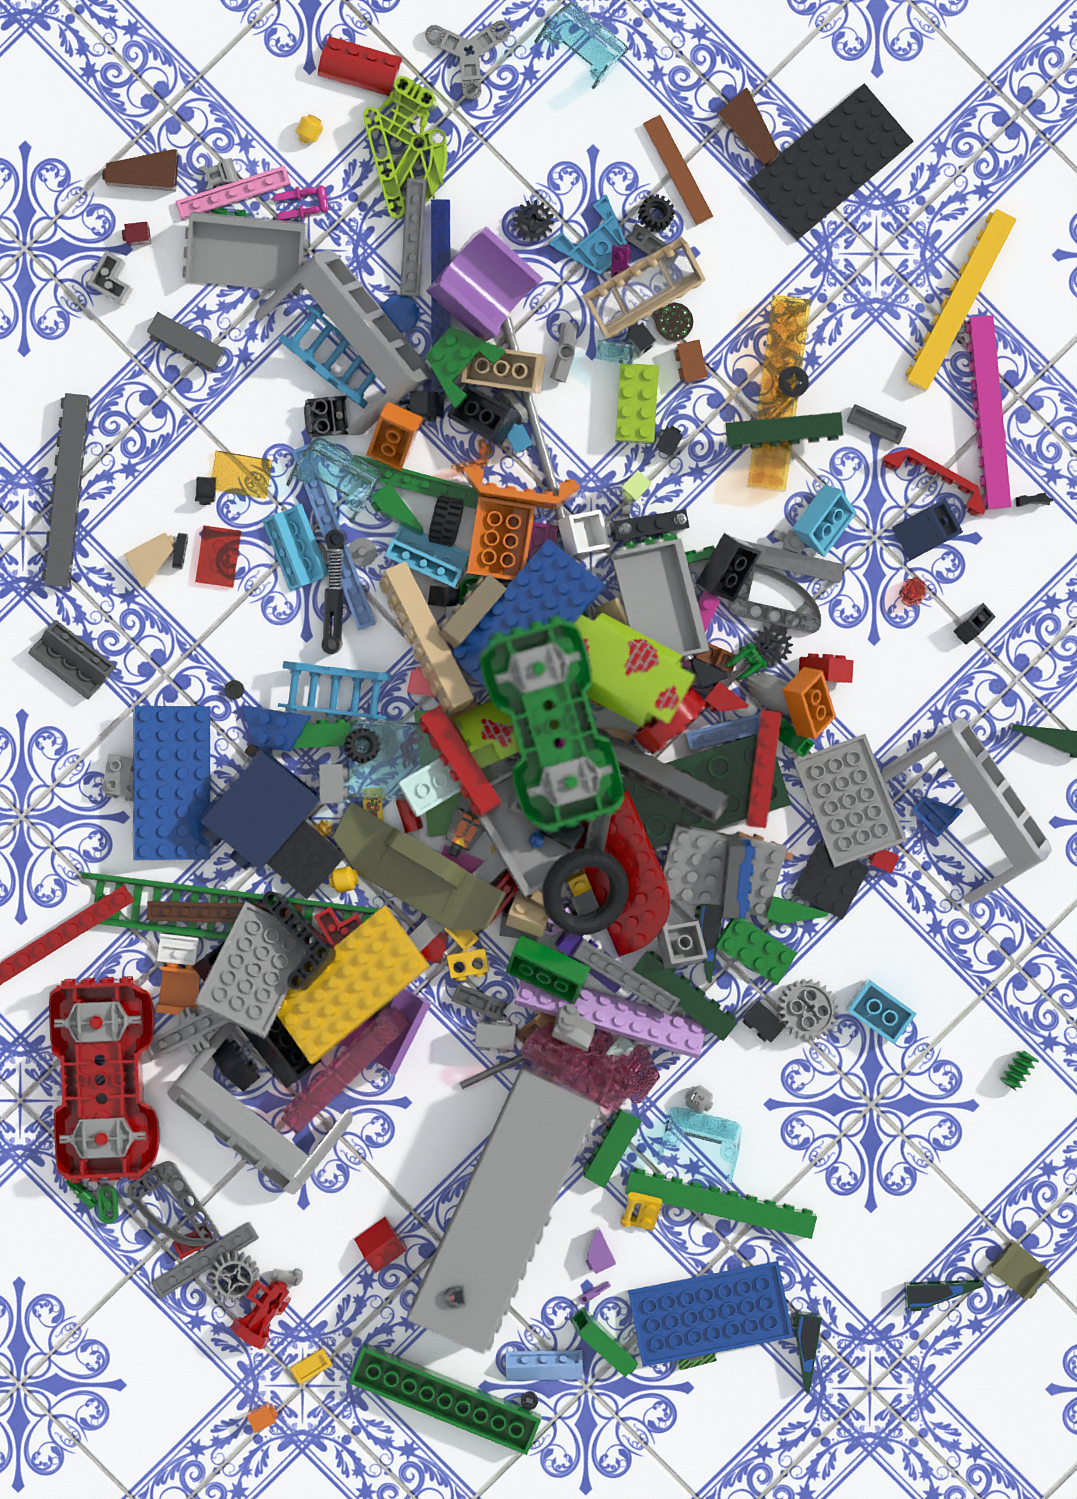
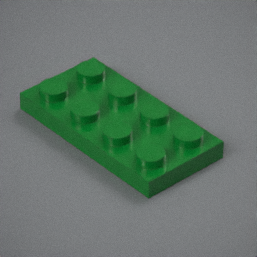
M739 917L730 919L714 945L776 985L779 984L798 954L753 924Z

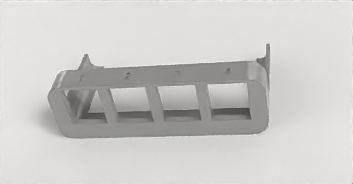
M324 250L315 253L257 309L255 318L260 322L300 283L306 288L388 390L386 394L346 429L350 435H362L378 421L387 402L396 405L410 391H415L430 378L431 371L335 252Z
M958 717L941 728L935 735L887 764L882 769L881 775L885 783L935 751L1013 865L1010 869L962 897L965 902L974 903L1045 861L1052 852V848L1047 837L964 718Z
M230 1022L213 1034L209 1039L210 1047L204 1048L203 1051L195 1056L172 1084L167 1094L179 1107L280 1188L294 1195L301 1189L353 1121V1115L347 1109L312 1155L309 1157L201 1070L237 1026Z

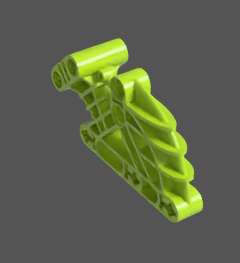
M399 76L395 79L394 88L396 91H392L390 96L383 102L384 104L378 109L367 107L363 111V120L390 216L396 220H401L405 216L406 196L403 197L402 189L410 175L411 178L415 179L413 169L419 158L421 157L426 173L423 179H427L425 203L431 197L435 199L434 194L440 183L441 186L444 185L443 176L447 165V137L441 129L424 132V127H426L427 119L430 116L429 112H433L437 108V99L432 91L424 86L421 87L420 84H416L415 81L406 76ZM406 84V89L402 90V85ZM427 98H430L429 104L425 103ZM391 103L397 105L396 110L390 108V111L394 114L393 120L380 113ZM371 112L377 115L374 117L376 123L375 126H373V123L370 120V118H367L370 117ZM416 117L421 118L419 125L421 128L418 134L406 128L410 123L414 126L417 124L413 121ZM378 130L383 133L387 148V156L384 159L377 157L372 139V134ZM386 133L408 146L397 168H395ZM441 134L443 140L440 143H434V135ZM418 139L424 140V146L420 149L414 147V143ZM430 151V162L427 168L424 153ZM383 164H387L389 171H392L389 173L390 177L383 175L385 173ZM390 201H396L398 207L402 208L399 215L393 212L395 205L393 202L390 203Z

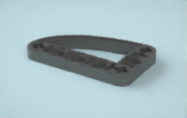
M755 563L748 576L750 581H745L744 583L747 586L746 593H739L734 602H729L730 613L738 617L807 633H815L821 627V613L813 597L793 579ZM754 573L764 574L790 587L804 599L812 615L748 601ZM740 602V606L746 607V603L750 604L747 609V615H744L745 610H739L736 613L732 605ZM753 606L761 608V615L759 617L751 615V608ZM776 610L780 613L778 621L770 619L769 614L771 611ZM790 615L798 617L799 622L797 625L792 626L788 623ZM802 616L806 617L804 620L806 622H810L812 619H814V623L817 624V627H813V629L810 630V626L804 624L803 628H800V625L802 623Z
M162 1162L128 1187V1197L140 1213L155 1228L171 1239L190 1246H204L218 1239V1228L174 1162ZM165 1165L172 1166L171 1173L173 1175L178 1174V1177L169 1181L168 1179L172 1177L169 1173H164ZM150 1175L157 1177V1183L154 1186H150L147 1182ZM176 1180H180L184 1184L181 1191L174 1189V1182ZM166 1183L201 1238L185 1236L167 1226L149 1209L142 1198ZM144 1184L146 1188L139 1191V1196L132 1194L134 1186L139 1188ZM187 1196H191L194 1199L192 1207H187L184 1204V1199ZM198 1212L204 1214V1221L202 1223H197L194 1219L195 1214ZM207 1222H209L210 1225H207L206 1227L209 1231H214V1233L212 1234L213 1238H207L205 1236L207 1234L206 1229L203 1228L201 1230L200 1226H203Z

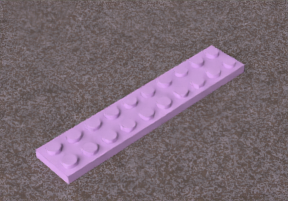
M523 980L520 981L514 1002L516 1005L556 1016L559 1008L563 1005H574ZM586 987L583 988L574 1005L579 1011V1015L593 1023L596 1029L699 1059L706 1027L696 1020L673 1013L669 1016L659 1009Z

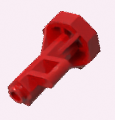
M256 1280L246 1295V1298L255 1303L256 1306L245 1317L235 1318L230 1326L234 1334L249 1345L258 1349H265L271 1340L269 1337L271 1320L275 1315H282L292 1300L288 1296L290 1293L287 1289L288 1285L278 1280L277 1282L271 1281L267 1287ZM259 1289H262L265 1292L259 1300L254 1296Z

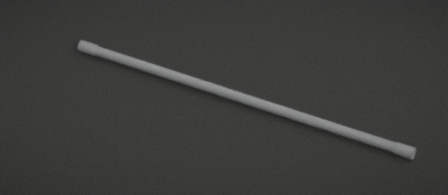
M508 317L501 325L509 350L519 351L511 317ZM521 391L549 492H553L555 496H558L559 488L532 393ZM564 506L555 510L557 520L566 517ZM573 556V557H572V558L575 559L578 563H580V562H579V559H578V556ZM590 605L585 610L584 615L594 621L595 615L592 605Z

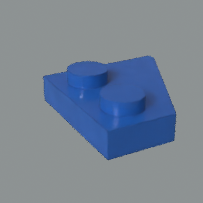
M925 796L910 810L936 837H939L963 812L960 808L951 807Z

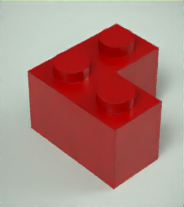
M808 653L807 657L799 658V672L803 667L822 670L826 682L852 683L854 660H848L844 655H835L834 658V654H822V657H819V654Z
M331 906L314 916L327 941L333 947L363 924L358 914L340 923Z

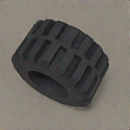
M443 495L438 497L429 528V542L452 547L455 544L464 509L463 500Z

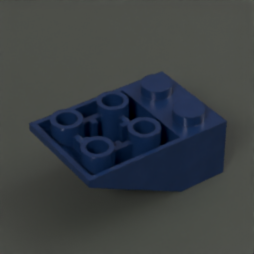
M946 499L935 503L892 527L909 561L963 533Z

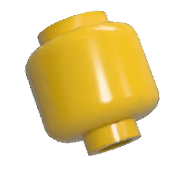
M312 114L302 116L295 129V132L299 135L298 139L306 144L317 142L324 128L321 124L322 120Z
M350 866L334 869L332 877H329L330 887L335 888L338 893L352 891L359 883L356 870H353Z

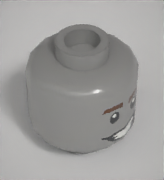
M693 1085L684 1097L686 1105L698 1114H701L704 1110L708 1112L714 1104L712 1102L713 1094L701 1085L696 1087Z

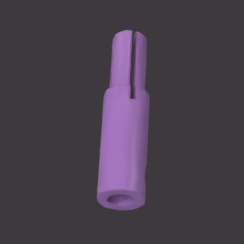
M606 1281L583 1294L578 1299L584 1305L611 1287V1285Z

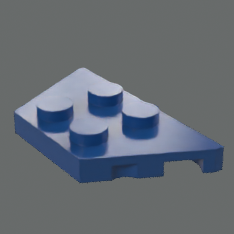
M242 705L253 746L260 745L264 748L291 751L296 740L303 733L302 729L307 721L311 720L312 716Z

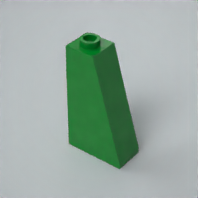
M583 1306L570 1319L578 1335L624 1377L633 1373L638 1365L635 1357Z

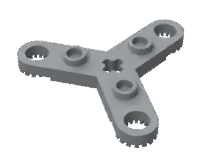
M499 20L468 40L435 24L426 29L425 38L429 44L460 59L463 95L468 100H476L482 92L479 57L506 40L510 36L511 28L506 21ZM498 26H504L507 29L503 35H498L495 30ZM433 30L440 32V37L436 40H432L429 37L430 32ZM472 47L474 54H470L469 57L466 56V51L464 50ZM468 86H476L478 89L477 93L474 95L468 94L466 91Z

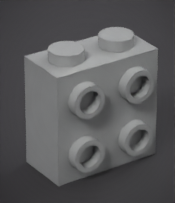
M108 754L101 791L106 793V797L117 798L120 795L125 796L127 801H133V758Z

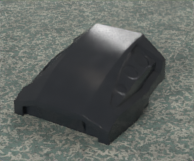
M346 396L305 400L304 418L309 438L349 435L346 431L348 428Z

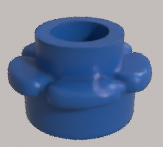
M540 830L532 832L528 840L531 843V848L536 847L539 849L544 842L545 835L540 833Z

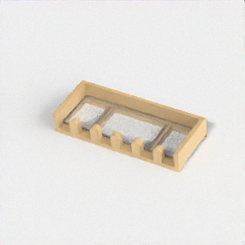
M680 237L585 293L582 297L588 305L601 333L608 339L617 336L620 331L629 328L640 319L649 317L655 310L666 307L672 300L683 297L687 291L698 288L706 279L687 241Z

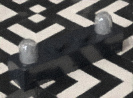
M686 509L609 523L613 542L690 528Z

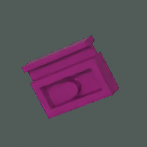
M533 522L528 561L548 538L556 544L558 526Z

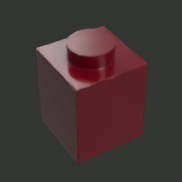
M147 221L124 224L125 229L122 230V239L126 241L128 246L152 244L150 225Z

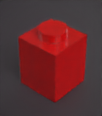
M886 849L868 856L871 865L890 873L893 872L899 855Z

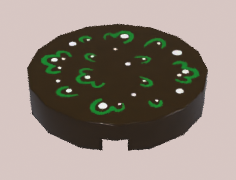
M673 302L659 310L656 315L655 325L658 333L663 338L675 342L689 335L693 328L694 320L688 307L681 303Z

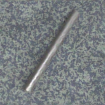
M527 1050L459 1083L462 1089H465L532 1057V1055Z

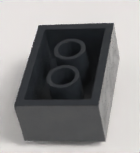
M466 383L462 390L468 396L457 409L453 406L447 417L496 446L501 447L520 414Z
M723 533L696 583L708 592L734 602L762 552L746 541Z

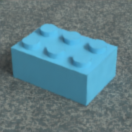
M868 978L845 1008L849 1013L894 1045L917 1014Z

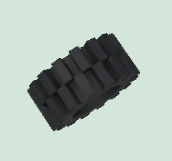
M656 194L655 197L653 195H650L649 198L646 197L638 210V220L642 219L640 224H645L644 228L646 230L650 227V232H654L655 229L656 232H660L661 229L664 231L674 218L675 210H672L674 205H669L671 201L669 199L665 201V196L659 198V194ZM650 209H659L663 213V217L661 219L654 218L650 214Z
M359 728L350 732L345 738L344 751L347 752V757L352 759L351 761L360 764L367 763L377 757V753L381 749L379 748L381 742L378 741L379 737L375 735L374 731H370L369 728ZM359 738H364L369 743V749L366 753L358 752L355 747V743Z

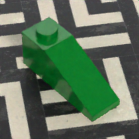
M390 483L371 495L372 503L370 505L376 513L380 512L383 517L420 536L424 533L422 525Z
M772 896L765 918L769 919L768 923L779 926L780 922L786 924L826 917L828 912Z

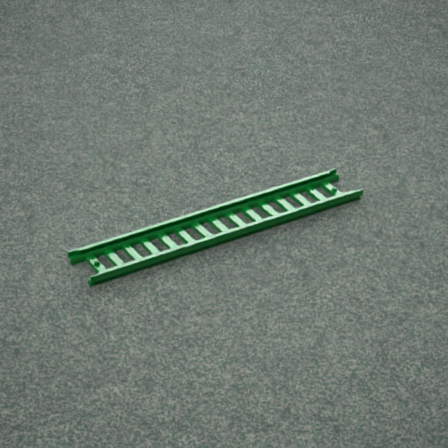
M81 872L82 879L97 880L94 903L103 898L105 881L116 883L115 890L124 884L135 885L133 896L135 901L132 904L131 920L120 919V910L113 914L112 918H107L99 923L100 925L226 940L234 925L232 922H227L226 932L215 931L216 922H207V930L196 929V922L188 921V927L177 926V921H169V925L158 924V921L151 920L150 923L139 922L143 886L154 887L152 901H161L162 889L173 890L172 901H180L181 891L192 892L191 902H199L200 893L211 894L210 902H218L219 896L230 897L229 903H237L238 898L249 899V903H257V900L263 901L264 894ZM276 896L272 899V904L276 903ZM286 897L292 904L306 906L305 918L311 924L314 907L327 909L331 906L332 910L344 911L343 921L350 918L352 912L363 913L362 923L369 919L371 914H375L380 909Z

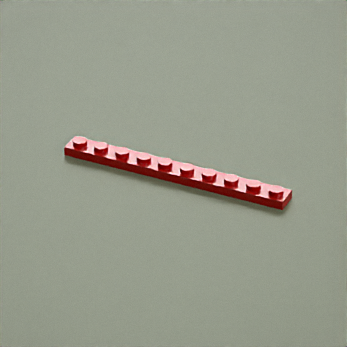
M122 885L1 961L0 985L134 902L135 900L126 886Z

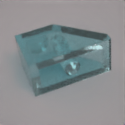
M610 339L598 340L596 359L633 364L635 345Z

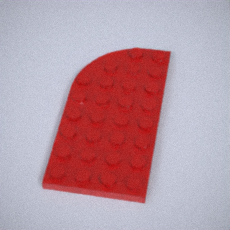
M628 790L624 792V800L619 806L620 809L615 810L616 813L611 815L604 849L605 852L611 854L620 862L626 872L629 883L626 906L619 918L607 928L619 957L640 950L651 943L660 934L662 927L665 926L670 911L668 884ZM585 819L579 820L584 824L585 833L576 850L584 848L589 824V821H585ZM585 867L583 871L601 908L609 895L610 883L608 876L599 868Z

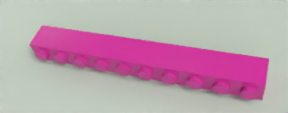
M994 316L970 317L968 323H965V332L969 334L970 341L967 342V352L971 353L969 371L970 373L973 372L971 391L975 393V399L972 400L973 411H976L977 418L974 419L975 430H978L979 437H976V447L980 449L978 466L982 468L980 486L984 488V495L981 498L986 510L1006 509L1012 507Z

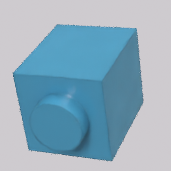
M517 423L514 424L507 435V439L517 455L532 447L533 443L522 424L519 426Z

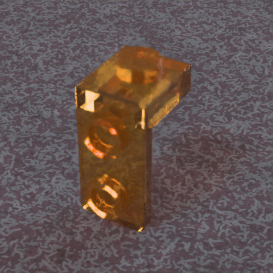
M485 439L477 440L481 459L451 465L452 471L456 470V473L464 472V467H469V464L481 466L480 469L485 468L486 464L489 463L488 455L492 454L490 443H486Z

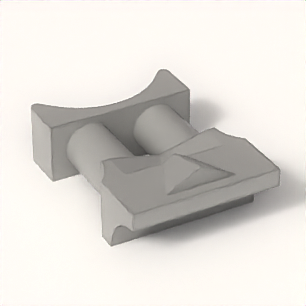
M232 158L221 159L217 165L211 167L206 165L199 167L208 177L206 190L214 189V186L221 183H232L239 180ZM220 172V176L211 178L212 174Z

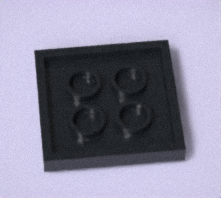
M303 820L266 864L305 899H308L346 856L308 822Z
M817 842L791 893L843 920L869 869L855 861L834 868L826 846Z

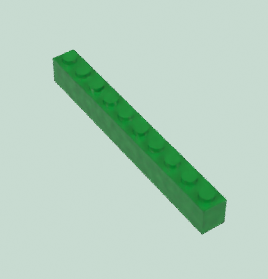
M635 1167L634 1170H629L624 1190L627 1195L630 1192L660 1198L664 1204L809 1239L813 1237L817 1215L813 1213L814 1210L802 1208V1210L794 1209V1205L784 1203L783 1206L777 1205L774 1200L765 1199V1201L757 1200V1196L746 1194V1197L740 1196L739 1192L733 1190L723 1192L717 1186L709 1185V1188L701 1186L702 1183L696 1181L686 1183L683 1182L682 1178L672 1176L671 1179L665 1178L662 1173L653 1172V1174L645 1173V1169Z

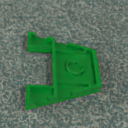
M450 326L425 357L452 405L457 409L468 395L454 383L455 379L479 352L486 356L493 364H496L506 351L503 348Z

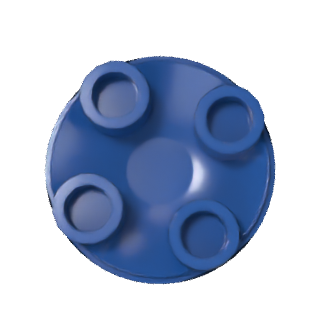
M392 296L384 302L381 308L401 333L410 331L418 322V307L408 296Z

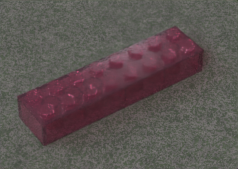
M395 1006L390 1010L386 1007L349 1046L333 1059L282 1110L285 1114L280 1119L297 1135L403 1032L410 1021Z

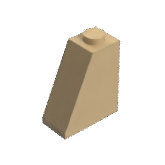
M164 532L124 553L143 589L151 584L174 554L176 542L172 535L168 536Z

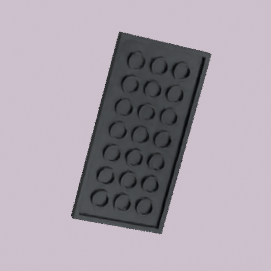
M864 83L783 151L776 161L770 166L767 165L749 180L747 184L797 242L914 141Z

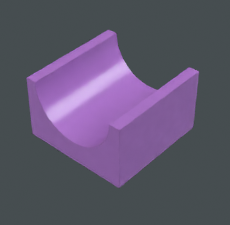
M485 226L469 237L426 292L477 338L488 341L499 335L502 331L500 327L506 317L524 296L539 285L544 278Z
M403 989L339 1042L338 1045L352 1049L385 1067L390 1073L396 1075L432 1001L412 991Z

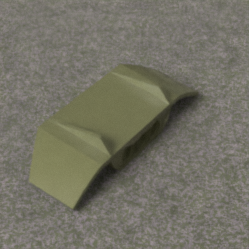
M351 801L333 834L334 840L357 874L450 930L487 929L506 894Z

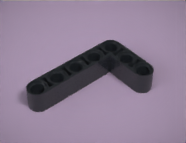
M268 891L263 896L264 906L309 952L287 978V985L291 989L305 991L334 961L336 950L283 894ZM276 896L277 900L276 903L273 905L272 899ZM288 909L289 915L287 918H285L284 914L285 911ZM301 922L302 927L298 931L297 925ZM314 936V942L310 944V938ZM326 949L327 955L323 958L322 952ZM313 963L314 969L310 972L309 967ZM300 977L301 983L299 986H297L296 982L297 979Z

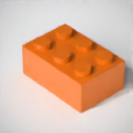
M387 402L379 416L366 455L401 471L410 455L423 417Z
M803 667L782 689L797 736L816 739L836 718L822 670Z

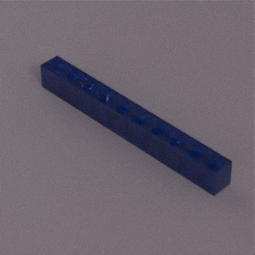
M431 199L432 284L451 261L450 199ZM431 296L432 348L451 326V313ZM431 367L432 392L447 395Z

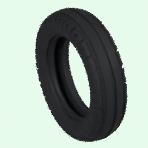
M595 848L573 850L560 857L548 871L542 888L543 905L548 917L560 929L576 935L598 933L611 926L623 912L629 894L628 878L620 862L611 854ZM585 867H596L603 870L607 874L610 883L609 895L603 906L596 912L585 916H576L568 913L561 901L562 888L567 878L575 871Z

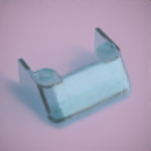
M571 2L549 17L534 42L538 43L543 38H546L547 42L551 45L564 43L590 64L589 72L595 80L591 87L593 90L608 78L629 50L628 46L580 6Z
M317 437L295 463L286 486L289 487L295 478L305 483L312 482L317 478L348 496L346 505L350 510L354 511L349 522L353 524L367 504L382 475L375 467L328 440Z
M678 1106L670 1108L667 1112L655 1159L656 1164L661 1165L665 1147L676 1148L680 1146L685 1135L721 1144L720 1157L724 1161L729 1162L726 1179L732 1183L742 1135L740 1124L734 1120L706 1113L698 1114L693 1110Z

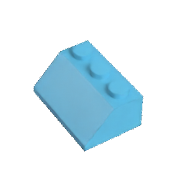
M824 484L792 529L803 543L825 557L857 512L842 490Z

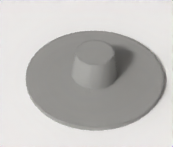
M367 538L355 539L349 546L352 560L357 566H368L376 558V546Z

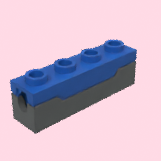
M727 839L720 912L723 918H746V912L750 910L748 894L752 892L750 876H753L754 867L751 863L756 853L755 846H752L750 839Z

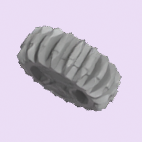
M236 1250L233 1252L234 1255H230L229 1251L226 1252V1257L220 1254L219 1260L214 1259L213 1264L215 1266H210L209 1270L211 1272L208 1273V1278L211 1279L209 1280V1285L213 1286L212 1292H217L218 1298L224 1295V1301H227L228 1297L231 1298L232 1303L235 1301V1298H238L240 1302L242 1301V1296L246 1298L254 1282L260 1280V1275L257 1274L260 1272L259 1267H255L257 1265L256 1261H251L250 1255L245 1258L244 1252L240 1256L237 1255ZM234 1264L233 1267L226 1268V1266ZM241 1266L248 1270L250 1278L241 1272ZM237 1272V1277L235 1276V1279H232L231 1282V1275L233 1276ZM218 1276H222L223 1279L227 1280V1287L221 1284ZM242 1285V1287L234 1289L235 1286Z

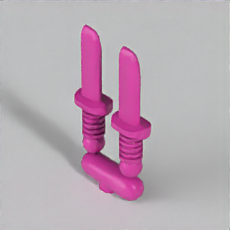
M319 185L317 190L315 187L299 189V186H296V190L277 193L273 196V202L297 198L299 201L301 196L314 195L317 192L320 207L314 206L304 209L302 205H299V209L278 213L276 216L277 220L301 217L302 220L305 219L304 215L319 213L320 210L327 212L329 209L326 190L323 185Z

